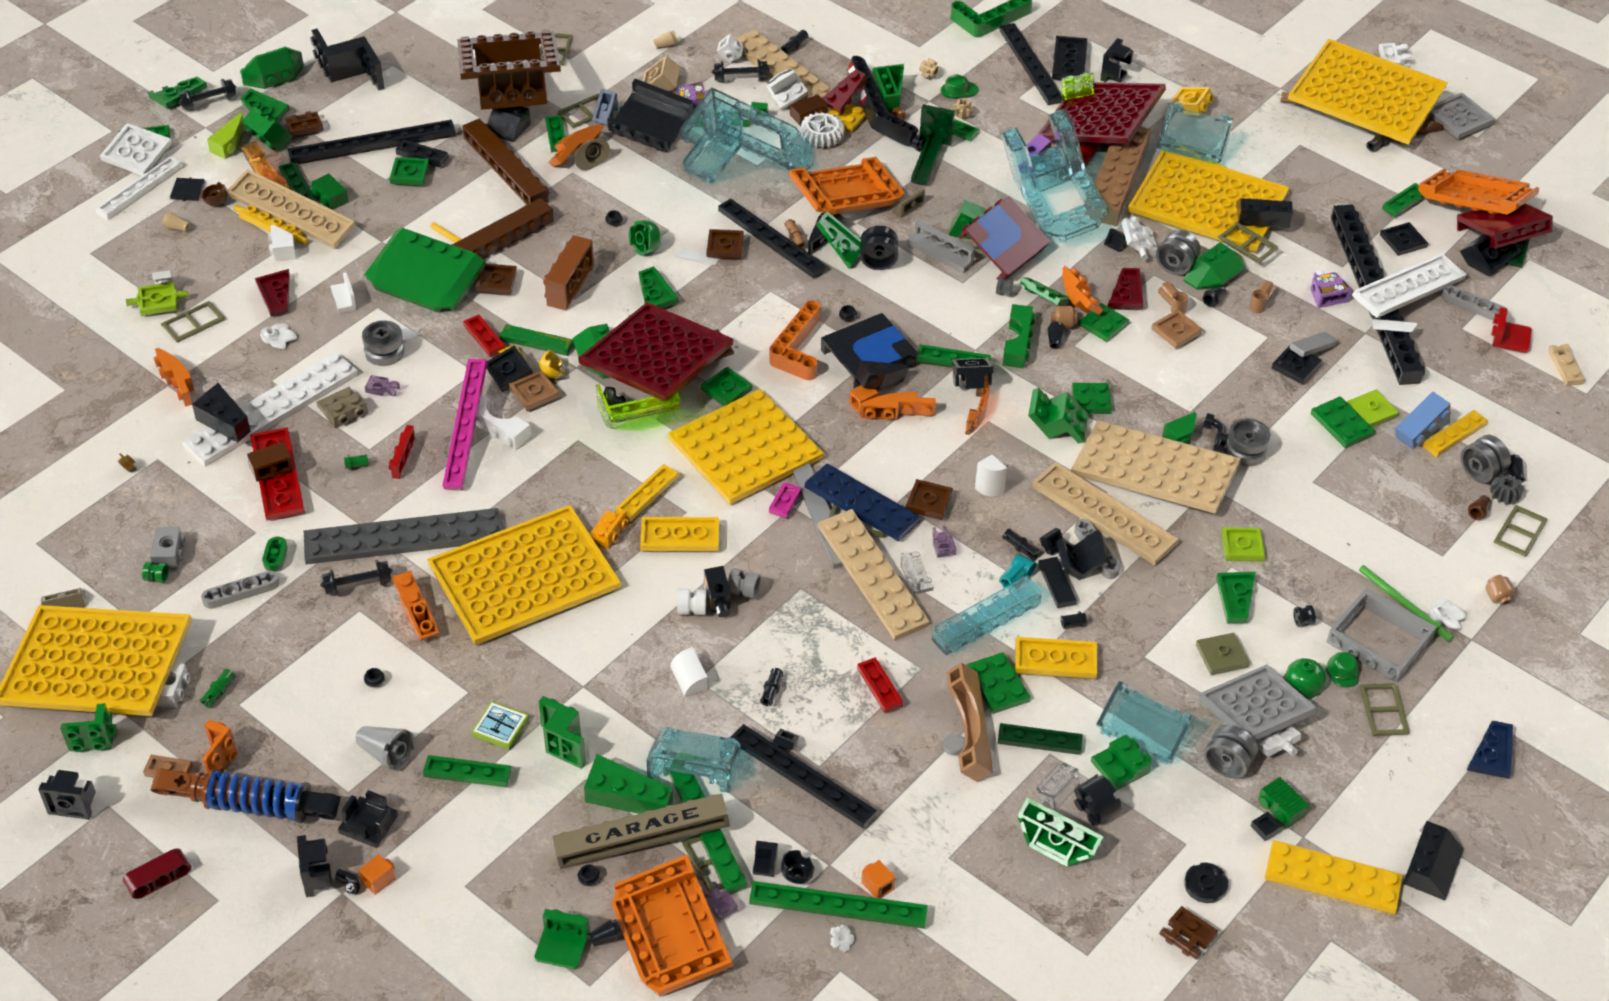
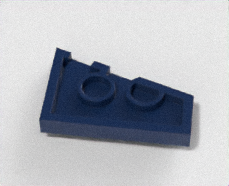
M1491 721L1467 767V771L1509 779L1511 775L1513 724Z

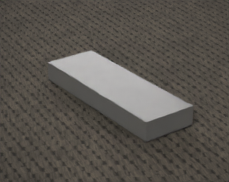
M1322 332L1292 342L1289 348L1301 357H1305L1336 346L1338 340L1328 333Z

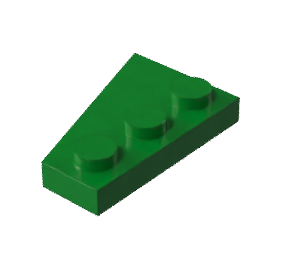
M193 77L178 82L177 86L174 87L165 86L162 87L161 91L155 93L153 90L149 91L148 96L168 109L178 104V94L184 92L185 89H188L192 96L208 87L204 80L199 77Z
M251 88L241 98L242 104L249 111L256 107L277 123L290 110L288 104Z
M826 211L816 226L849 269L860 254L861 239Z
M654 266L638 272L644 304L648 302L660 308H666L678 303L677 295Z
M1022 277L1020 284L1025 286V290L1032 293L1035 292L1041 298L1049 300L1057 306H1071L1072 302L1068 296L1029 277Z
M1256 571L1217 573L1216 580L1227 624L1247 623Z

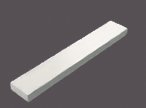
M171 156L95 208L96 213L109 220L183 168V163Z

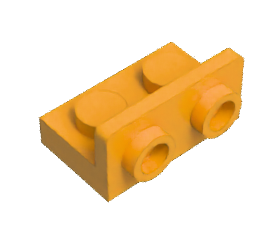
M606 510L590 532V536L597 545L609 549L618 540L620 532L625 530L628 525L627 511L622 510L618 515Z

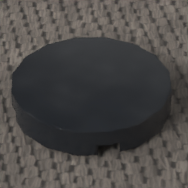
M1203 862L1200 865H1193L1187 870L1184 886L1190 897L1198 902L1215 903L1225 896L1229 882L1228 878L1224 875L1225 872L1220 867Z

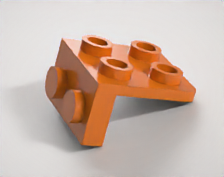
M209 719L204 725L211 746L203 757L207 775L211 769H218L223 773L228 764L234 761L238 753L231 729L222 722H215Z

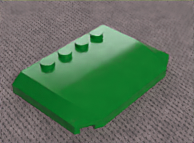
M399 228L394 232L368 268L365 277L377 291L435 312L446 308L454 311L484 269L486 263L476 253L405 228Z

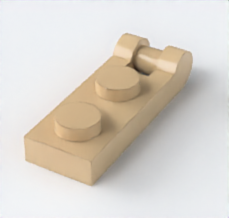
M1562 344L1558 347L1557 345H1550L1549 355L1565 385L1583 384L1585 378L1570 352L1569 344Z

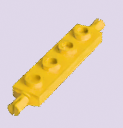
M236 204L233 207V210L239 213V218L270 233L271 225H275L293 234L294 242H300L304 245H307L309 242L308 238L303 237V232L294 225H288L279 218L269 216L267 212L256 210L254 206L243 208Z

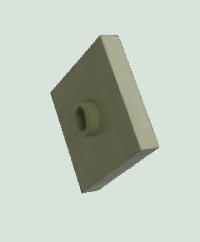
M1235 633L1196 641V646L1210 675L1249 667V661Z

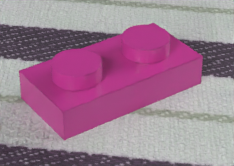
M784 482L769 507V513L787 519L801 494V487Z

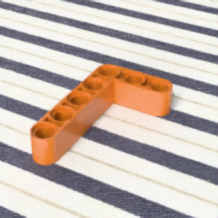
M814 300L807 301L769 348V363L771 366L805 380L816 378L817 359L798 351L797 348L820 321L819 302Z

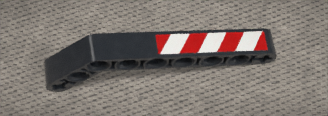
M852 56L847 69L848 75L857 69L866 74L868 78L856 94L871 128L903 145L912 146V140L917 135L918 128L888 113L865 59L860 56Z

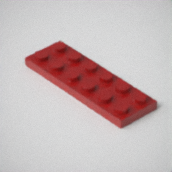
M288 427L250 434L253 452L284 442L293 465V470L259 481L266 520L305 513Z

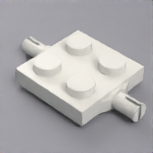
M1132 216L1130 219L1124 218L1121 224L1127 245L1135 248L1143 260H1147L1148 255L1155 257L1157 246L1153 231L1147 226L1140 225L1136 216Z
M1290 725L1256 740L1258 749L1267 757L1281 750H1285L1291 756H1294L1298 750L1292 744L1301 740V733Z

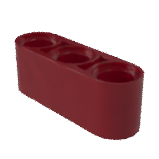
M175 848L129 871L124 875L123 882L133 899H140L187 875L191 870V864L183 851Z

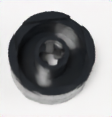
M1096 774L1074 789L1076 796L1074 804L1079 811L1084 810L1088 821L1093 826L1105 821L1122 808L1120 798L1116 800L1113 795L1116 790L1103 775L1098 776Z

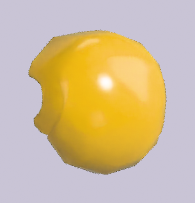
M548 350L539 359L540 369L547 377L558 379L564 373V369L560 370L563 362L553 351Z

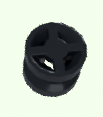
M1306 605L1305 608H1294L1293 617L1298 627L1304 624H1315L1316 615L1312 605Z

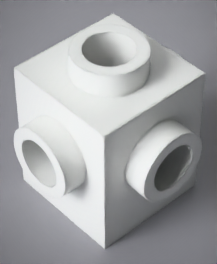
M729 34L719 42L717 52L723 59L732 63L742 57L744 46L739 40Z

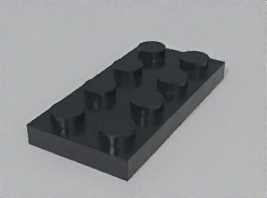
M1056 35L1052 79L1084 82L1088 38Z

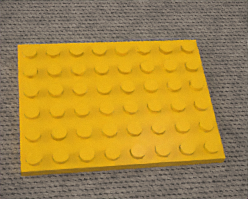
M1328 38L1289 93L1288 99L1409 145L1447 88L1448 82Z
M1163 148L1130 202L1127 211L1222 241L1218 236L1238 222L1236 205L1238 199L1251 198L1283 201L1289 192V187ZM1245 226L1263 238L1270 228ZM1237 228L1225 238L1241 246L1252 236ZM1256 239L1245 249L1257 252L1262 242Z
M571 505L427 559L431 571L475 645L621 588L620 580Z
M39 605L0 684V706L96 712L97 704L105 703L108 711L114 714L152 716L188 632L192 617L190 614Z

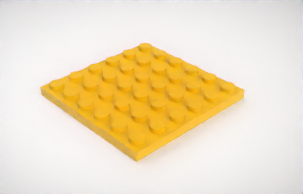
M761 389L668 433V439L730 505L793 474L794 470L808 463L811 465L824 458V452Z

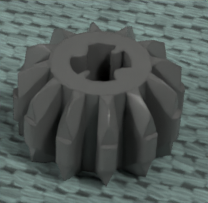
M1508 473L1506 476L1500 474L1492 480L1490 486L1492 498L1497 499L1498 503L1504 502L1506 505L1509 502L1513 505L1522 497L1524 486L1521 484L1522 480H1517L1516 476L1511 477Z

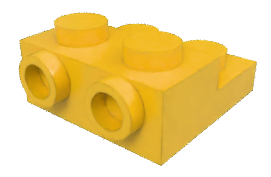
M1181 87L1168 103L1169 110H1184L1185 116L1196 117L1200 116L1202 112L1207 111V106L1209 103H1213L1214 96L1211 93L1210 87Z

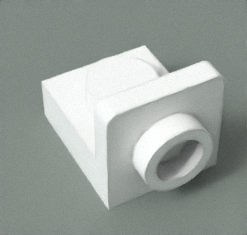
M171 270L152 273L155 284L173 282Z

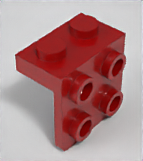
M1500 307L1499 313H1495L1493 318V324L1495 325H1493L1491 336H1493L1492 346L1527 353L1530 347L1532 328L1506 322L1508 308Z

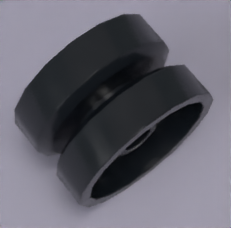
M877 225L869 227L863 232L860 246V259L862 263L873 270H885L895 265L898 260V236L896 232L889 227Z

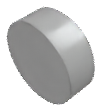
M955 734L946 736L943 741L944 751L952 756L959 755L964 746L963 738Z

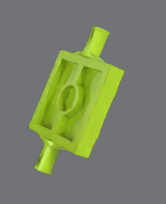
M174 282L138 287L136 298L126 299V305H138L141 316L177 311V301L179 298H186L189 295L188 290L176 291Z

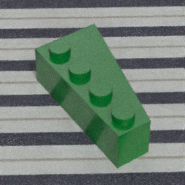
M596 754L584 786L586 803L637 814L673 805V788Z

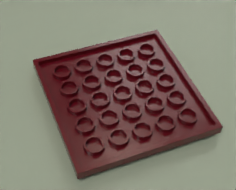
M1076 82L1039 133L1050 141L1129 144L1165 92L1166 86L1165 84Z
M646 302L579 356L578 360L579 364L667 402L733 345V338Z

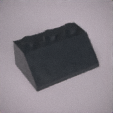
M1240 198L1237 200L1238 223L1241 225L1290 228L1293 215L1292 201Z
M1484 233L1460 250L1468 266L1488 276L1522 252L1517 242L1494 249L1490 247V236ZM1509 248H1512L1511 255L1508 257Z
M1426 820L1403 881L1404 885L1444 901L1464 850L1447 828Z

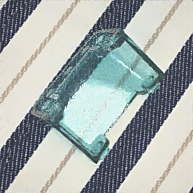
M1179 102L1169 103L1156 147L1164 151L1212 163H1220L1226 154L1234 118L1224 113L1220 114V116L1212 117L1184 110V107Z
M1118 681L1096 723L1100 729L1099 733L1109 738L1111 735L1120 738L1127 734L1130 739L1135 738L1137 740L1139 749L1156 756L1158 762L1165 765L1168 762L1173 763L1196 725L1195 717L1187 712H1184L1181 716L1180 711H1174L1140 695L1138 691H1132L1127 688V684Z
M671 727L662 728L659 730L647 756V777L658 781L659 775L663 773L664 776H668L669 770L709 777L710 784H714V781L720 785L721 792L730 793L741 753L740 743L731 737L726 738L678 730Z

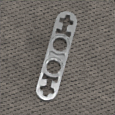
M1452 285L1443 288L1441 294L1442 299L1446 302L1490 320H1493L1495 313H1499L1500 307L1506 308ZM1462 299H1468V300H1470L1471 302H1466V301H1464V300H1462Z
M1080 519L1075 523L1074 533L1079 541L1096 531L1093 524L1087 519ZM1105 544L1109 559L1098 567V570L1103 577L1114 579L1119 574L1120 566Z
M265 571L207 589L201 595L203 605L206 608L212 609L274 590L279 586L278 574L274 571ZM249 584L255 585L252 589L245 588ZM229 590H235V591H236V592H235L234 594H232V595H227V594H226V592L229 591Z

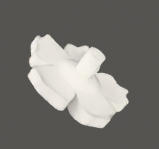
M845 925L833 927L830 934L834 937L831 938L830 945L833 948L839 946V950H842L844 953L850 949L849 945L853 944L854 935L849 934L850 929Z

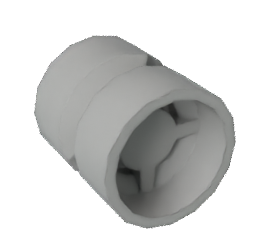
M732 568L728 578L730 593L734 595L742 593L743 597L755 599L760 587L761 575L753 572L745 574L744 570Z

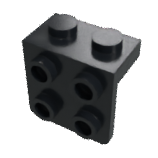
M1098 530L1075 545L1063 538L1056 542L1058 555L1063 564V571L1078 580L1087 576L1109 559L1102 534Z

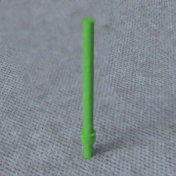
M1365 565L1360 567L1359 571L1407 610L1436 626L1435 634H1439L1447 642L1453 640L1454 636L1445 630L1440 622L1431 619Z

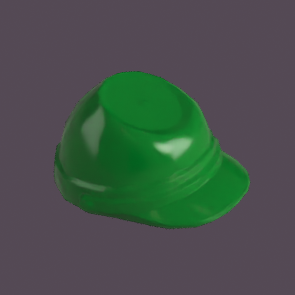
M1349 652L1334 654L1327 662V667L1325 668L1332 681L1340 687H1353L1357 685L1360 669L1356 658Z

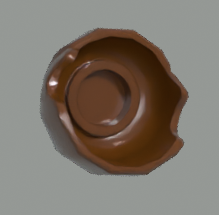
M217 182V184L207 186L203 190L201 197L209 206H219L227 199V189L224 184Z

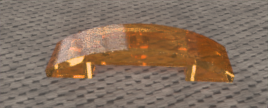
M257 141L241 147L246 160L255 173L290 189L282 176L279 177L265 158V152Z
M986 374L984 375V388L976 389V396L981 398L978 410L970 409L966 422V435H970L980 426L987 412L989 382Z

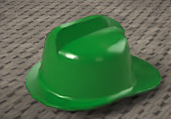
M958 74L949 76L941 87V94L947 98L970 97L976 95L979 91L976 84L969 82L966 77Z

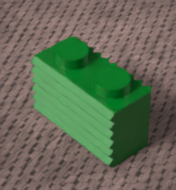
M329 173L311 181L312 194L314 197H319L324 206L327 205L333 210L342 206V204L348 203L347 190Z
M1278 777L1260 790L1258 799L1261 806L1265 809L1268 808L1279 823H1284L1289 828L1306 816L1309 804L1281 777Z

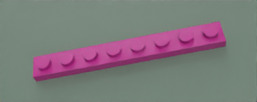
M468 359L442 485L444 489L463 490L488 364L486 359Z

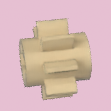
M928 58V61L924 60L919 68L920 72H922L921 76L929 80L931 77H936L939 72L938 62Z
M961 98L956 101V104H953L955 116L965 119L970 116V113H973V106H971V102L968 99Z

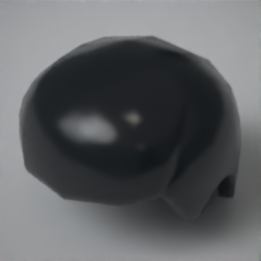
M800 850L788 851L783 855L781 872L786 880L794 884H804L813 877L815 867L810 857H803Z

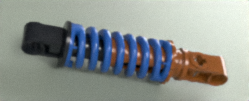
M157 768L150 791L160 795L191 798L192 802L203 801L205 809L221 808L224 811L232 809L236 813L243 811L245 814H252L254 812L257 816L265 814L269 818L276 816L279 819L287 817L289 820L296 821L297 823H303L307 816L335 820L341 797L335 794L312 792L309 782L296 784L294 781H291L286 788L284 780H279L275 786V781L272 778H268L264 784L261 776L256 777L253 782L251 775L244 776L242 780L239 773H235L231 778L229 772L225 771L222 773L218 769H211L208 775L203 772L190 774Z

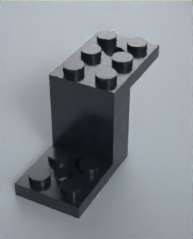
M318 28L311 30L312 37H310L312 46H314V50H312L313 56L318 60L319 67L323 68L324 76L328 77L331 83L366 73L367 76H370L372 85H375L378 91L385 89L381 62L365 36L327 46Z

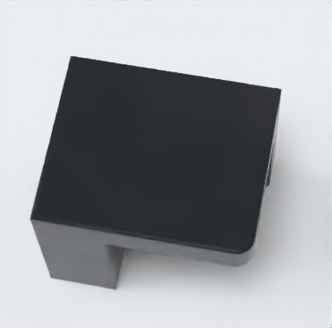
M756 840L753 866L754 875L774 877L778 857V843Z

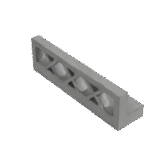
M919 220L915 222L914 234L907 239V245L962 273L973 265L975 248ZM920 228L923 229L926 232V234L920 232ZM934 235L937 236L941 242L937 241ZM948 242L951 243L955 249L951 248ZM962 249L969 252L968 256L964 254Z

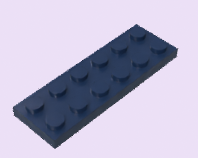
M829 464L824 465L805 482L804 488L844 511L853 509L860 520L898 542L920 522L921 516Z

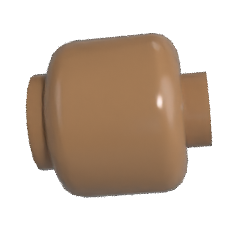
M1056 306L1055 311L1051 312V322H1061L1065 329H1071L1074 324H1077V310H1074L1072 306Z
M1496 575L1487 581L1488 584L1485 589L1493 603L1506 605L1512 601L1516 591L1508 577Z

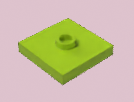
M1377 389L1347 401L1372 427L1394 419L1399 414Z

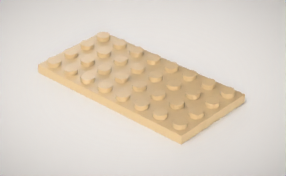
M1097 420L1074 462L1071 472L1083 478L1216 514L1240 465V458Z

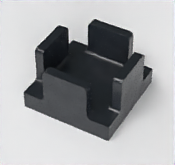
M1117 38L1105 52L1100 81L1107 82L1108 79L1122 82L1126 77L1127 71L1121 69L1120 62L1130 65L1134 51L1130 47L1124 46L1122 39Z
M988 358L951 359L953 384L955 387H959V375H961V380L965 381L966 389L984 388V375L987 385H992L993 365Z
M58 770L55 776L50 775L47 782H41L38 788L47 813L89 820L92 815L90 806L96 794L92 781L87 780L84 788L75 787L79 778L78 772Z
M367 790L365 793L366 798L360 796L357 800L356 796L351 795L341 811L343 822L339 826L338 832L341 835L377 848L398 817V811L388 807L385 796Z
M306 835L297 836L300 876L306 897L315 896L316 889L331 887L330 864L312 865L326 862L328 849L324 838L308 841Z

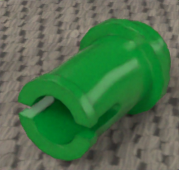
M367 454L359 456L347 455V457H344L345 468L351 470L353 467L368 466Z

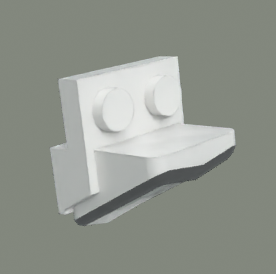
M787 69L775 75L767 82L768 86L766 88L781 111L809 94L797 73L792 69Z

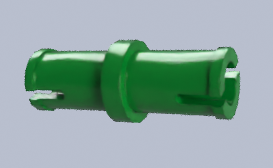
M225 668L222 674L216 681L210 684L209 690L200 699L202 704L207 699H210L205 707L211 708L217 698L226 692L225 688L236 677L231 672L226 678L230 672L229 669Z

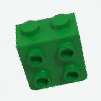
M105 703L97 704L95 721L62 723L60 727L68 750L71 752L112 749L113 737L117 736L116 724L112 723V713L108 711Z
M545 909L543 914L544 930L534 955L535 960L545 964L577 969L589 936L588 934L590 933L589 918L581 914L564 913L557 909Z

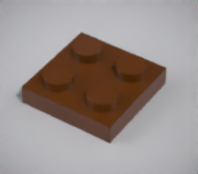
M709 229L707 257L741 259L744 231Z
M486 264L478 276L475 286L476 292L511 295L517 274V266Z
M916 479L905 508L916 514L942 520L952 496L953 488Z

